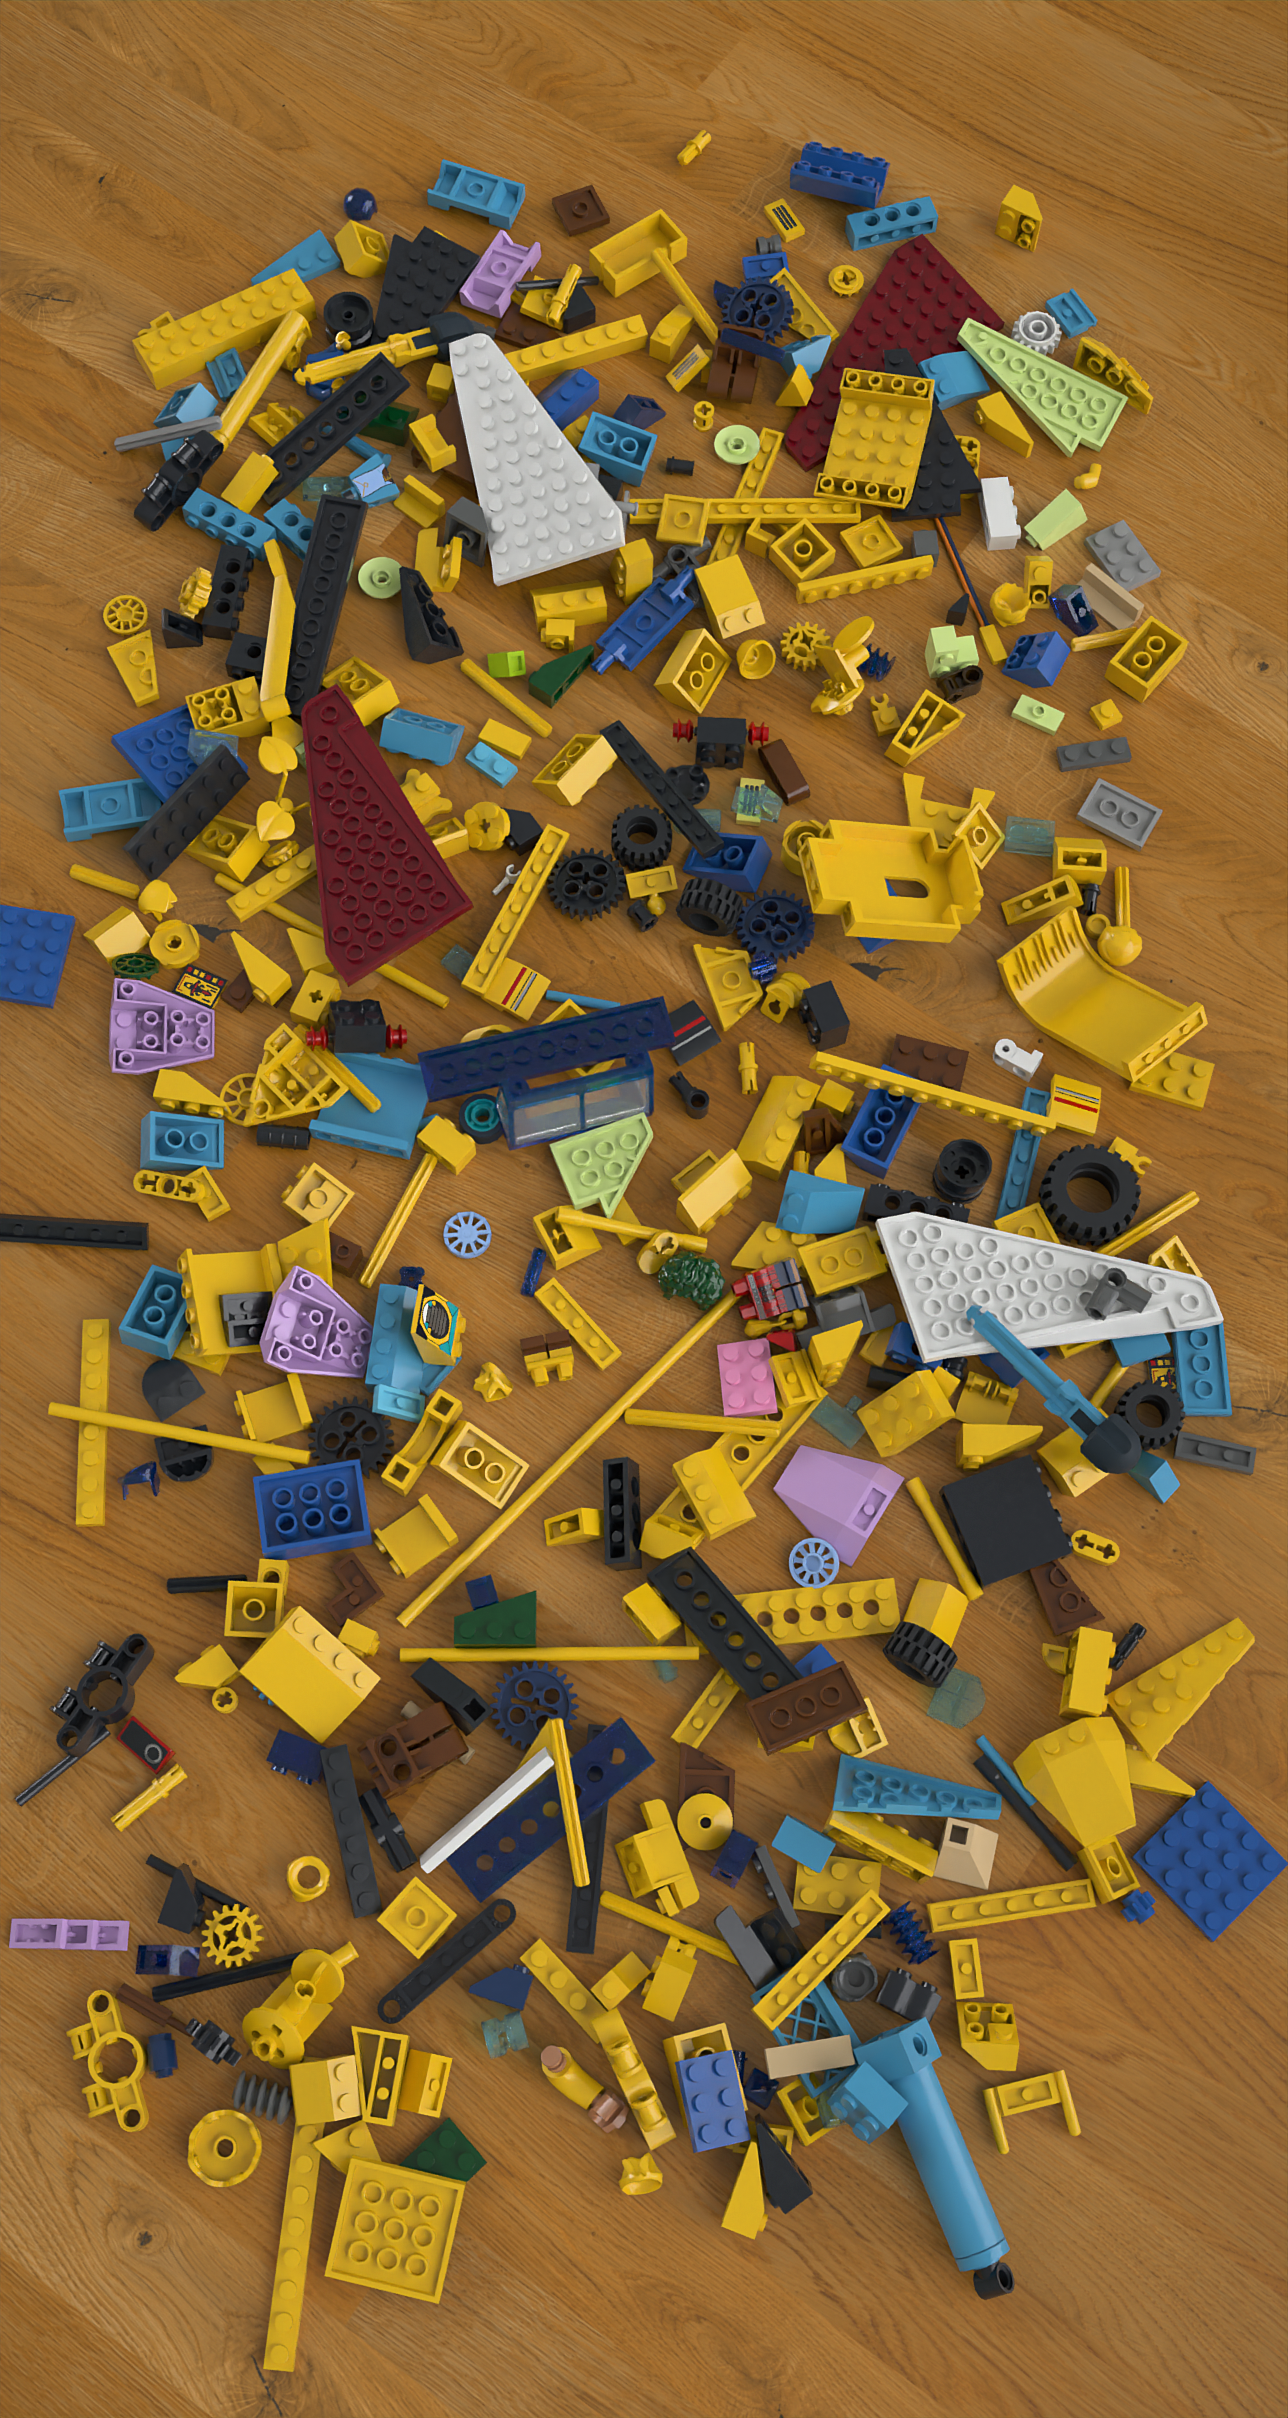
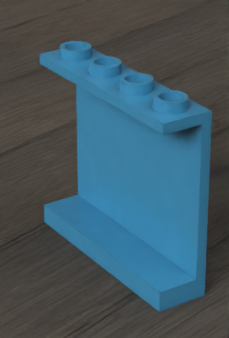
M368 1052L367 1054L335 1053V1056L380 1100L381 1108L375 1113H371L348 1090L331 1107L321 1109L317 1120L311 1119L309 1130L312 1137L409 1160L435 1079L432 1068L423 1063H416L415 1065L406 1063L400 1058H383L373 1052Z

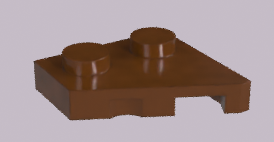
M828 1107L802 1111L805 1154L808 1152L812 1156L829 1153L837 1144H843L847 1133Z

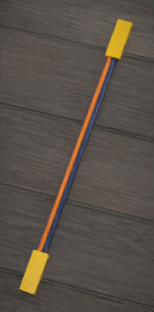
M943 517L933 518L965 593L970 595L969 602L980 625L978 632L992 665L1006 662L1008 656L994 624L990 625Z

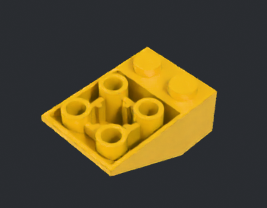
M254 676L185 696L198 738L251 737L271 731L270 724L266 720L260 705V693Z

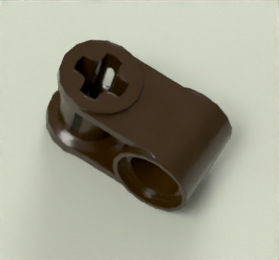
M969 665L939 677L936 685L938 688H941L945 696L944 701L954 704L979 693L984 675L983 670L976 665Z

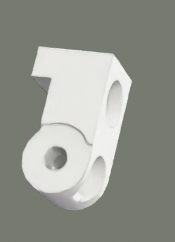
M1009 1039L999 1040L993 1052V1060L998 1066L1027 1082L1032 1078L1043 1057V1053L1034 1050L1031 1055L1016 1047L1015 1043Z

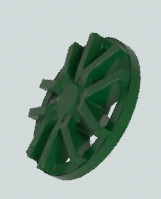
M128 953L120 955L112 961V970L115 976L120 975V979L135 978L141 981V978L145 977L149 980L151 975L159 973V961L148 954Z

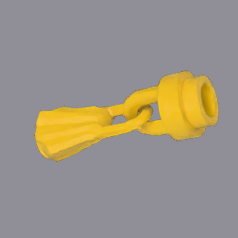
M793 1309L790 1312L781 1314L778 1321L774 1322L748 1320L744 1332L754 1339L777 1326L784 1330L801 1329L803 1325L808 1324L806 1312L804 1309ZM792 1317L793 1323L786 1324L787 1320L783 1319Z

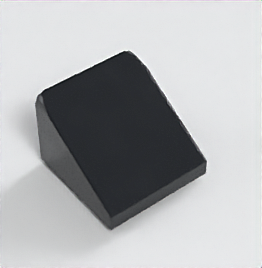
M965 593L948 610L946 623L958 626L964 624L970 597L968 593Z

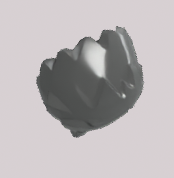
M864 1952L847 1954L829 1974L831 1988L841 2000L849 2003L864 1999L866 1994L871 1993L878 1985L876 1968Z

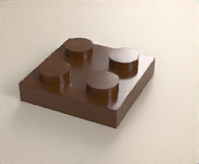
M593 185L552 198V205L569 237L610 223V217Z

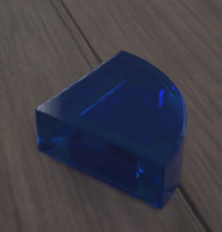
M716 280L713 286V295L717 305L724 310L723 302L729 301L727 294L734 295L735 293L732 287Z

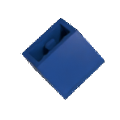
M1057 631L1022 635L1016 641V645L1007 658L1001 672L1005 676L1032 688L1049 687L1053 685L1071 649Z

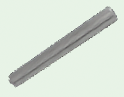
M216 415L115 439L114 445L117 451L122 452L193 436L201 430H206L207 432L220 430L223 424L220 416Z

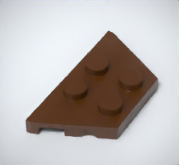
M680 1742L678 1813L684 1802L690 1797L701 1793L713 1794L721 1798L730 1808L733 1817V1828L735 1770L687 1743ZM707 1817L702 1818L700 1821V1825L703 1828H707L711 1824V1820ZM678 1830L677 1836L683 1851L691 1846L683 1840Z

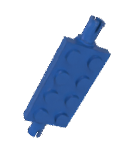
M686 565L674 579L668 581L659 576L596 641L597 647L604 652L590 666L595 672L598 671V675L601 676L613 662H618L631 672L694 607L693 601L684 594L683 590L696 578L694 570Z

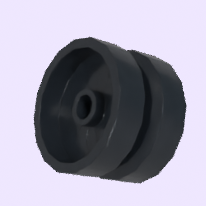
M341 292L332 296L326 302L323 312L326 337L329 343L333 344L336 342L337 334L345 331L350 336L348 341L351 343V348L348 350L342 348V351L349 353L368 347L371 344L375 325L373 308L370 301L356 292Z

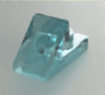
M761 784L760 791L737 786L731 812L777 823L783 799L764 784Z

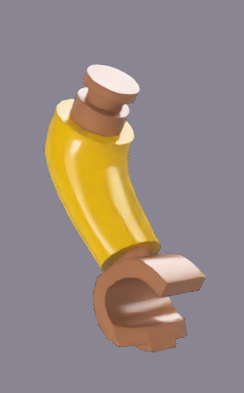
M548 2046L541 2053L542 2069L551 2084L585 2110L593 2106L588 2116L606 2133L615 2128L619 2129L626 2121L625 2116L630 2110L629 2107L610 2089L606 2090L602 2095L605 2088L582 2069L565 2048Z

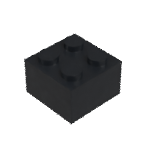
M830 980L804 989L802 998L799 1001L800 1009L797 1013L801 1024H805L808 1029L807 1037L810 1045H815L816 1050L822 1052L845 1044L850 1021L832 981Z

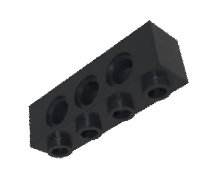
M221 544L211 584L212 590L202 620L205 637L233 641L234 633L239 631V612L244 610L245 600L243 596L244 592L249 590L248 575L254 569V559L250 556L249 548Z
M871 1184L861 1220L875 1224L877 1219L911 1213V1209H918L924 1214L942 1215L946 1219L967 1223L970 1209L965 1208L964 1205L959 1203L948 1204L940 1202L938 1198L932 1196L920 1197L909 1190L897 1191L885 1184ZM892 1202L897 1206V1209H888L885 1204Z
M629 1457L603 1460L605 1565L616 1571L641 1569L642 1554L639 1549L641 1543L639 1464Z

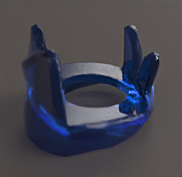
M149 1461L140 1465L117 1480L122 1486L123 1500H126L127 1495H129L127 1485L150 1482L154 1496L157 1497L160 1492V1477L155 1461Z

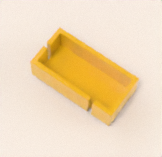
M660 209L590 249L589 269L595 276H598L600 281L604 280L603 285L616 298L661 272L650 257L654 249L660 247L672 264L687 256V237L665 212Z

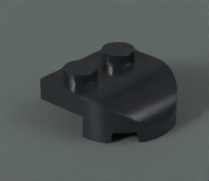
M161 1359L154 1362L147 1368L142 1379V1393L161 1422L206 1393L190 1368L175 1359Z
M206 1424L191 1428L208 1432ZM166 1437L154 1439L160 1461L159 1465L171 1480L179 1483L192 1482L202 1478L210 1471L214 1462L212 1446Z

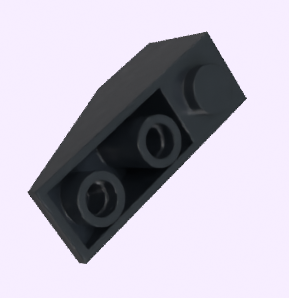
M431 1657L410 1676L435 1703L441 1701L444 1703L455 1725L466 1737L493 1712V1709L475 1690Z

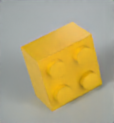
M804 518L770 545L769 559L797 588V583L813 580L834 563L836 550Z

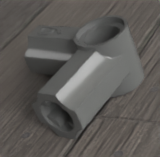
M1110 1268L1099 1281L1084 1310L1093 1319L1104 1321L1115 1301L1118 1300L1141 1314L1152 1293L1127 1279L1125 1272L1121 1269ZM1108 1281L1113 1282L1116 1286L1111 1285Z

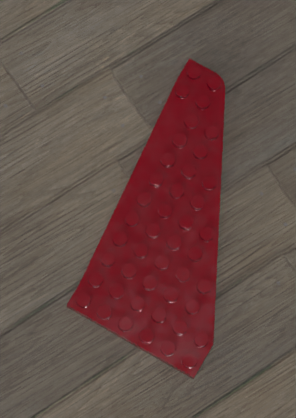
M923 234L894 250L815 382L814 390L807 406L800 407L786 431V451L805 473L824 462L827 458L841 402L840 385L844 368L885 373L884 350L907 348L916 366L920 362L940 354L967 351L957 340L958 334L967 318L996 332L1004 327L1005 322Z
M336 683L307 701L302 709L301 720L325 954L346 985L350 987L468 912L474 906L453 877L365 729L350 700Z

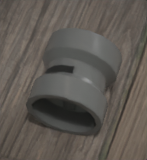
M779 234L771 235L770 238H765L764 236L756 237L757 255L782 252Z

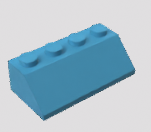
M380 1284L365 1380L368 1392L374 1393V1387L382 1384L419 1395L421 1393L419 1383L422 1384L423 1371L421 1372L424 1362L410 1333L418 1292L415 1289L407 1286Z

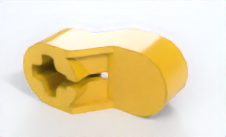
M667 1229L658 1231L651 1241L644 1245L636 1258L638 1267L647 1274L657 1272L663 1263L675 1253L678 1247L677 1237Z

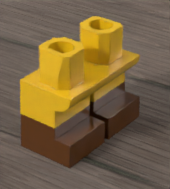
M569 1329L546 1334L549 1359L543 1335L520 1339V1347L528 1376L531 1375L536 1387L549 1383L547 1375L549 1371L557 1370L559 1381L573 1379L574 1357Z

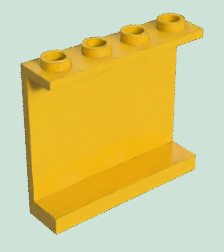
M276 1243L266 1244L260 1251L192 1255V1249H186L177 1260V1269L179 1274H182L181 1293L187 1303L185 1316L187 1323L191 1326L190 1345L195 1350V1356L204 1357L262 1352L260 1345L228 1347L222 1324L219 1295L272 1291V1297H274L283 1283Z

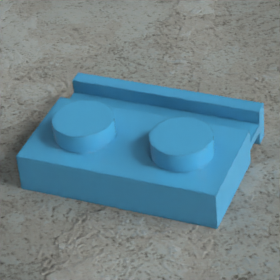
M1070 289V292H1064L1046 301V310L1055 318L1057 324H1060V328L1069 339L1087 331L1091 326L1095 327L1097 324L1096 317L1074 289Z
M232 348L215 357V361L211 363L209 361L206 362L221 400L226 402L227 398L233 397L247 375L237 350Z

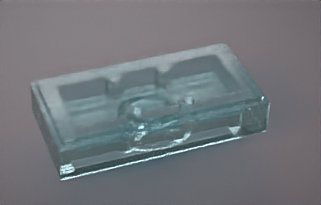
M456 944L441 960V965L463 981L475 957Z

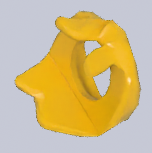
M154 880L141 893L138 901L139 910L145 915L153 913L158 922H161V913H166L167 910L173 908L174 905L171 903L176 902L177 897L167 882Z
M485 1362L481 1366L480 1375L474 1380L475 1383L473 1385L474 1390L480 1391L483 1394L485 1402L506 1398L513 1390V1384L491 1362Z
M315 1856L297 1858L287 1866V1882L292 1891V1896L297 1902L310 1901L325 1892L326 1887L330 1886V1869L321 1859ZM305 1866H314L320 1872V1881L313 1888H303L298 1882V1873Z
M646 2153L641 2159L629 2157L622 2160L624 2171L622 2178L619 2180V2186L624 2193L628 2195L646 2194L661 2187L663 2173L657 2167L650 2153Z

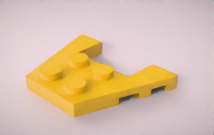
M904 773L902 784L905 791L904 797L907 804L909 827L932 828L938 841V848L948 849L953 842L951 834L976 802H980L986 810L994 799V791L974 787L969 809L921 799V793L925 777Z

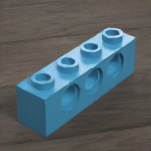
M930 196L916 198L911 201L847 215L845 233L852 250L857 251L916 237L921 234L936 232L938 214Z
M199 488L194 491L182 507L185 522L190 527L198 528L211 538H218L225 542L226 545L249 548L250 556L253 559L256 558L264 562L267 555L263 543L275 539L278 543L276 528Z
M284 498L263 514L266 524L276 528L277 538L304 562L314 521L303 516L295 504H290Z

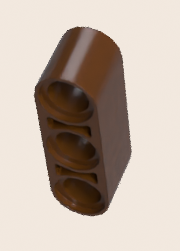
M782 739L758 748L760 760L787 806L810 797L809 786Z

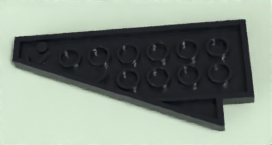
M425 226L413 242L394 234L370 346L386 342L390 335L406 334L424 329L429 317L444 313L481 260L480 256ZM406 364L397 367V370L401 373ZM384 380L376 381L373 387H381L384 383Z
M907 348L884 350L885 373L923 378ZM934 397L931 418L912 497L905 509L891 507L892 522L961 516L960 494L982 492L981 483Z

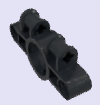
M206 430L199 431L192 440L185 437L183 439L184 443L176 452H172L171 458L163 464L158 473L153 475L154 479L146 488L141 489L145 497L135 508L133 516L152 532L159 530L178 506L185 505L194 491L200 488L205 473L222 454L224 449L223 443Z
M139 1633L130 1635L118 1651L99 1640L95 1652L89 1660L83 1662L90 1671L80 1680L77 1691L66 1686L64 1688L65 1693L57 1704L49 1708L55 1715L66 1721L57 1734L56 1742L68 1756H82L105 1725L121 1721L132 1710L135 1702L133 1685L154 1656L153 1646L143 1635ZM144 1645L140 1653L134 1654V1650L138 1646ZM112 1679L120 1686H123L122 1696L118 1697L113 1708L99 1711L97 1708L89 1706L90 1694L99 1686L100 1682ZM73 1737H77L76 1743L67 1747L68 1741Z

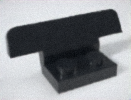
M731 1905L725 1907L714 1918L716 1930L756 1992L777 1979V1976L785 1969L796 1965L807 1953V1950L779 1907L756 1917L746 1926L743 1925ZM768 1992L760 1996V1998L762 1999Z

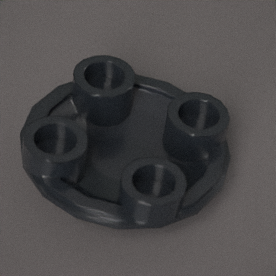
M681 765L667 769L665 774L692 805L699 804L706 798L709 793L710 782L701 765Z

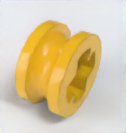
M222 1687L213 1694L212 1703L220 1713H231L238 1705V1696L231 1688ZM227 1693L231 1694L229 1698L232 1700V1703L220 1707L219 1705L222 1703L218 1701L219 1697H225Z

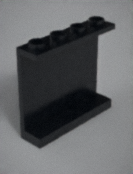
M1030 1454L943 1486L939 1491L971 1571L982 1590L990 1587L995 1582L1061 1557L1065 1559L1073 1553L1071 1550L1073 1548L1072 1540L1067 1533L1064 1534L1060 1525L1062 1524L1061 1515L1051 1504L1050 1499H1052L1050 1489L1046 1484L1043 1485L1039 1476L1041 1475L1040 1466L1036 1460H1032Z

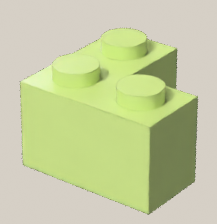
M954 625L930 628L924 653L930 678H939L946 673L960 670L969 665L978 666L979 657L973 635L956 637Z

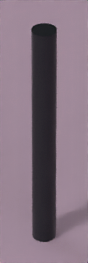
M598 276L579 277L577 283L582 286H594L599 284ZM563 278L519 281L515 283L516 291L559 288Z
M104 1726L82 1756L70 1757L67 1755L15 1797L16 1802L21 1807L111 1735L109 1730Z
M150 1854L146 1861L148 1866L173 1879L177 1867L153 1854ZM195 1878L202 1895L223 1906L228 1905L230 1910H233L235 1904H240L241 1912L246 1907H249Z

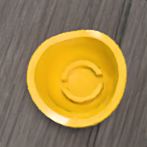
M746 640L737 650L736 661L739 666V672L747 679L763 678L772 671L775 665V650L765 640Z

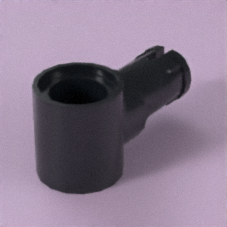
M681 1071L676 1073L677 1076H671L668 1081L680 1094L682 1102L686 1105L688 1116L693 1119L704 1118L709 1109L708 1094L697 1087H693ZM699 1101L703 1103V1106L697 1108L692 1103Z

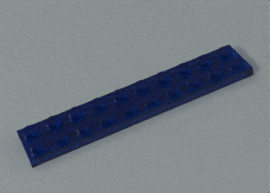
M661 996L417 1053L428 1100L429 1103L674 1046L676 1045V1040L664 997Z

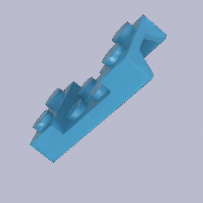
M444 159L441 162L439 178L434 189H428L427 191L428 205L449 211L450 206L486 216L489 217V224L508 230L511 229L525 199V184Z
M142 778L59 790L65 824L63 830L67 842L92 839L91 834L132 827H139L141 829L162 807L159 797Z

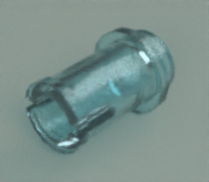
M653 1660L660 1674L658 1676L659 1680L668 1683L678 1677V1668L673 1666L671 1660Z

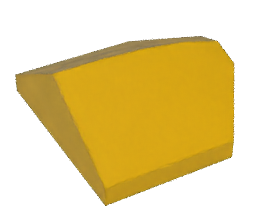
M1176 1235L1149 1256L1147 1265L1187 1273L1200 1278L1203 1276Z
M868 1696L863 1697L868 1707V1712L827 1730L836 1748L856 1758H862L888 1745Z

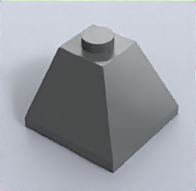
M462 496L447 511L443 546L449 545L454 536L462 538L461 557L482 568L484 566L488 528L482 507Z

